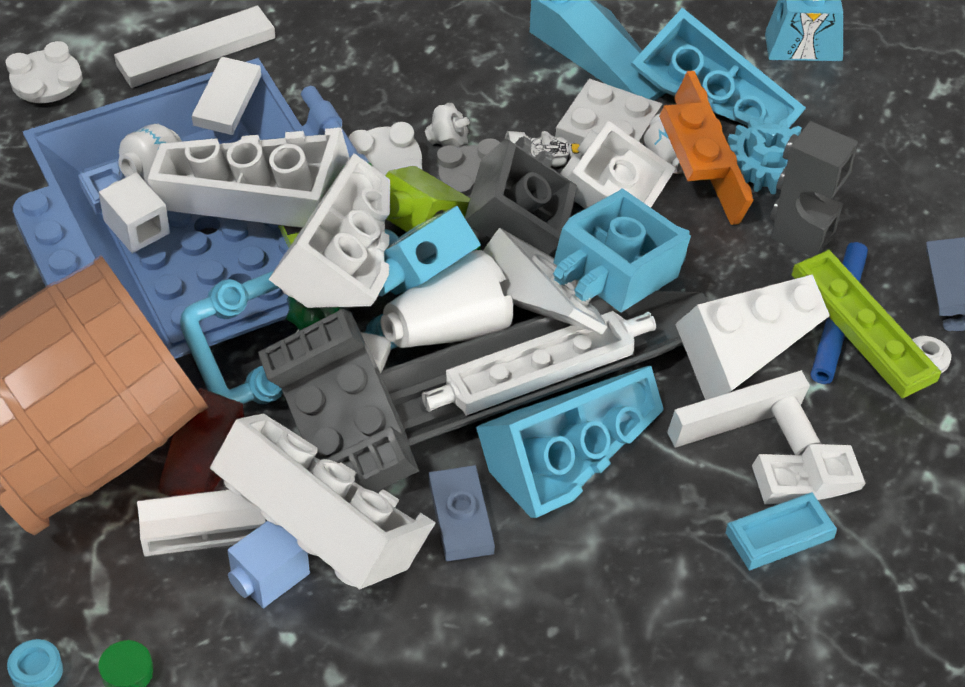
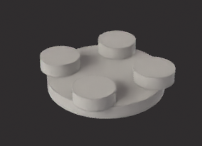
M489 138L482 140L478 145L460 148L453 145L441 147L437 152L439 180L471 198L481 159L499 145L500 142Z

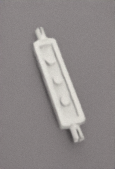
M614 311L601 315L607 325L603 334L572 325L446 370L445 386L422 393L424 406L430 412L433 409L454 403L467 416L631 356L634 351V337L656 329L654 317L651 316L650 312H646L643 315L625 320Z

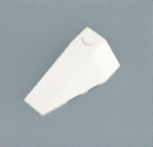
M353 153L270 276L269 281L281 288L286 295L295 298L307 308L371 306L389 276V264L384 262V251L389 246V235L385 233V219L390 214V179Z

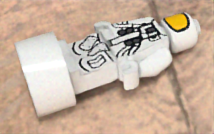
M507 131L505 139L507 138L515 143L519 137L525 136L528 138V136L525 135V132ZM546 131L542 132L541 138H528L532 142L530 154L536 157L540 151L546 150L553 156L551 166L553 167L565 165L567 158L571 159L573 155L579 159L584 155L577 150L580 144L570 143L568 146V141L563 137H554Z

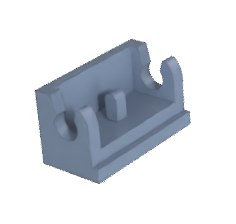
M965 237L926 242V252L929 258L939 316L963 315L958 319L950 318L943 320V327L947 331H964Z

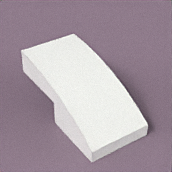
M809 444L802 455L759 454L752 464L764 504H781L813 492L817 500L860 490L865 485L851 445Z

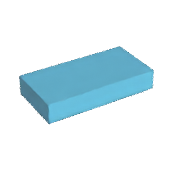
M813 492L729 522L725 533L750 571L835 538L837 528Z

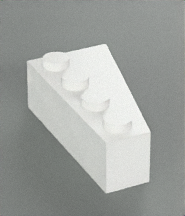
M341 128L325 129V135L305 136L304 131L285 132V138L260 140L259 135L241 136V140L237 142L219 144L218 139L160 143L147 180L151 189L166 204L167 211L303 228L350 158Z
M259 414L236 419L210 467L211 470L224 479V484L230 491L245 496L260 509L261 515L267 521L282 526L297 539L298 545L304 551L319 556L335 569L336 576L342 582L357 587L359 590L408 570L436 522L422 513L414 520L395 508L399 499L384 489L378 494L355 483L354 476L357 472L343 463H337L328 459H317L315 457L317 453L316 446L267 415Z

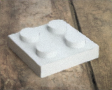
M589 79L557 125L555 137H563L568 141V144H581L591 129L598 134L609 120L643 144L644 135L650 127L649 122L654 116L661 113L663 104Z

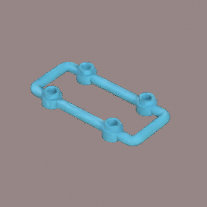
M385 229V233L389 235V244L398 239L395 233ZM274 271L242 284L235 280H222L211 288L207 298L192 303L181 314L180 326L210 396L215 403L222 407H238L252 400L259 404H268L277 400L283 394L282 388L267 379L263 366L252 370L244 384L229 390L199 325L200 320L213 315L221 319L234 318L245 309L247 301L278 289V286L269 281ZM383 314L373 318L363 333L385 337L381 328V317ZM391 342L392 350L397 347V345L394 342Z

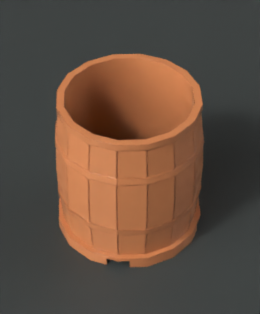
M102 255L70 275L47 285L44 289L0 317V505L26 532L34 536L50 525V516L81 498H86L93 494L94 491L128 470L157 447H161L170 436L194 416L208 408L206 402Z

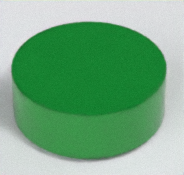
M123 640L110 645L99 659V673L105 687H146L153 676V664L150 653L143 644L136 641Z

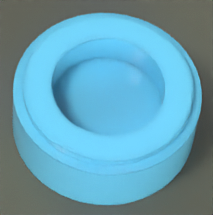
M34 639L20 644L12 651L8 658L7 669L15 687H54L62 676L63 663L58 649L52 643L46 640Z

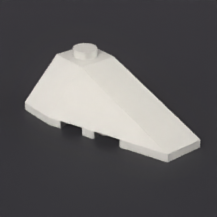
M498 228L483 252L494 259L506 280L499 282L503 295L511 294L513 305L518 308L603 334L607 325L598 310L589 303L591 298L582 301L575 296L574 289L579 281L575 279L564 286L560 285L554 280L553 273L557 265L553 263V257Z

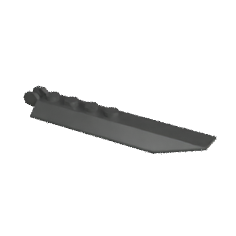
M655 291L623 312H619L599 296L593 297L589 303L598 310L600 315L614 311L623 319L629 320L650 312L651 316L654 317L656 329L634 337V351L631 356L467 416L454 403L428 412L422 400V393L445 386L446 370L572 325L541 315L512 325L503 331L487 334L388 368L381 372V376L404 427L410 446L651 359L681 346L683 342L675 324L695 306L709 301L703 292Z

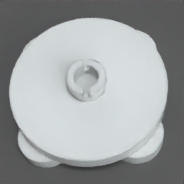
M51 42L46 45L44 50L28 55L15 53L6 59V67L10 73L9 79L12 90L17 96L29 102L49 103L63 99L73 93L83 80L79 63L69 54L68 46L64 42Z
M397 122L391 127H377L369 131L356 130L349 136L357 152L365 155L373 167L383 175H386L390 170L408 166H417L422 169L420 147L414 139L412 126L406 122Z

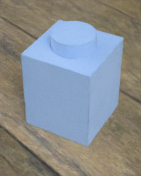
M269 521L262 524L227 550L231 569L228 573V578L232 586L242 597L246 598L250 595L262 608H265L310 574L308 553L298 545L297 539L287 530Z

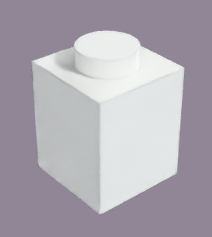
M137 172L112 183L107 188L98 192L104 222L132 254L170 234L166 204Z

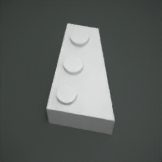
M812 274L698 304L675 325L704 398L707 400L731 392L830 315Z

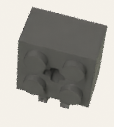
M525 136L519 137L515 143L506 138L481 159L465 219L470 226L491 239L498 228H501L540 251L549 254L557 248L562 228L570 218L577 185L551 168L553 156L546 150L540 151L536 157L530 154L532 142Z

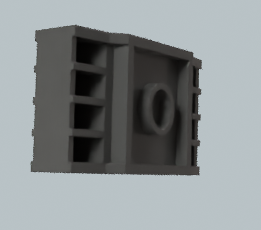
M341 309L258 352L267 379L282 388L301 437L317 447L315 455L317 459H328L337 463H343L357 472L354 476L355 483L376 493L391 484H395L419 472L408 444L404 427L374 357L366 345L351 312Z

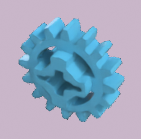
M765 117L764 124H758L754 119H750L748 128L737 125L735 134H729L727 143L736 155L737 164L745 182L754 183V191L758 192L764 186L769 188L771 194H776L778 179L788 161L783 158L785 146L793 134L800 135L802 129L800 126L789 129L786 127L787 120L782 119L777 125L772 124L770 117Z

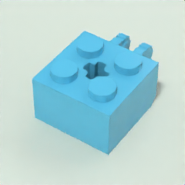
M622 188L570 217L563 226L553 262L557 265L553 273L554 280L564 286L576 279L579 282L574 289L575 296L580 300L586 301L598 295L619 312H623L679 276L691 235Z

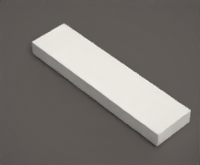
M257 5L116 53L114 57L116 66L130 87L134 88L220 58L221 56L223 57L275 38V28Z

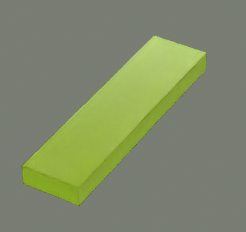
M830 250L794 265L791 275L795 279L813 274L829 312V318L902 399L938 382L941 370Z

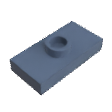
M476 465L429 472V486L446 562L494 554L495 544Z

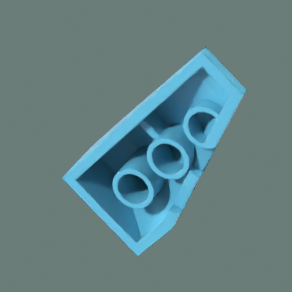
M531 0L529 31L531 34L607 85L654 101L666 93L657 88L631 66L632 61L643 50L609 9L595 0Z
M684 8L680 9L631 63L635 70L657 88L673 96L676 95L686 72L695 71L701 86L707 92L708 101L713 112L747 126L750 119H754L758 124H764L765 117H770L772 124L777 125L782 119L787 120L786 127L790 128L806 109L805 106Z
M646 366L519 409L479 425L476 429L491 475L530 518H537L574 501L583 492L581 487L595 473H602L611 464L609 459L624 444L631 443L664 408L652 366Z

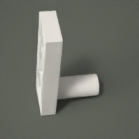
M802 370L675 409L667 432L676 448L775 416L795 455H802L809 444H821L801 407L810 386Z

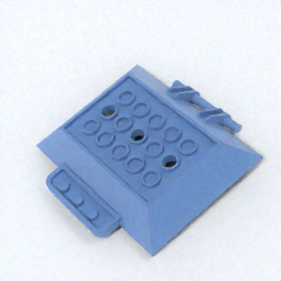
M259 58L246 61L261 67V77L233 135L193 126L192 114L213 72L23 131V135L48 186L19 197L13 205V213L17 227L45 286L54 281H59L102 255L172 356L176 359L191 353L180 326L181 314L186 307L207 298L211 288L222 280L230 279L242 284L276 269L289 249L277 224L167 211L170 234L132 254L104 222L102 212L95 214L80 186L78 178L79 174L118 161L121 141L128 134L151 124H160L173 130L182 141L218 139L219 144L237 142L241 140V136L259 135L260 140L285 138V132L304 131L305 136L325 135V129H342V119L329 101L323 100L314 86H308L301 92V97L310 109L307 123L301 126ZM342 129L349 158L355 153L364 161L370 163L365 155L357 152ZM204 228L217 229L216 232L208 235L199 232ZM278 288L247 301L245 309L234 318L221 319L213 315L200 320L199 325L208 345L212 346L284 320L289 310L287 303L288 295L281 288Z

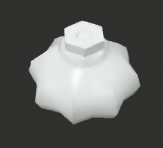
M453 103L439 105L434 109L432 123L426 127L425 134L427 140L432 145L437 143L442 146L453 145L458 148L468 146L467 135L469 130L466 126L469 125V119L467 117L463 118L462 113L455 108Z

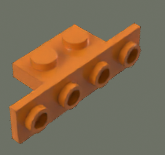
M687 71L675 95L676 104L664 105L659 115L687 181L710 179L730 224H740L754 201L751 187L745 182L737 164L736 155L730 149L722 132L721 122L716 118L710 106L706 90L701 86L695 71Z

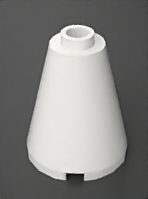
M482 250L472 251L426 282L407 290L388 303L381 317L382 331L389 341L394 342L401 348L469 341L487 334L503 331L510 327L513 320L511 294L504 296L499 283L506 280L492 257Z

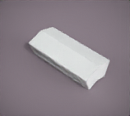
M230 490L137 501L140 540L144 556L234 545L266 522V519L261 515L260 509L245 496L235 494Z

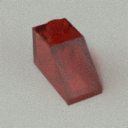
M202 388L199 389L198 392L208 405V408L201 413L199 412L173 434L158 486L159 493L172 497L212 492L221 477L211 470L210 467L236 419L244 418L243 403Z

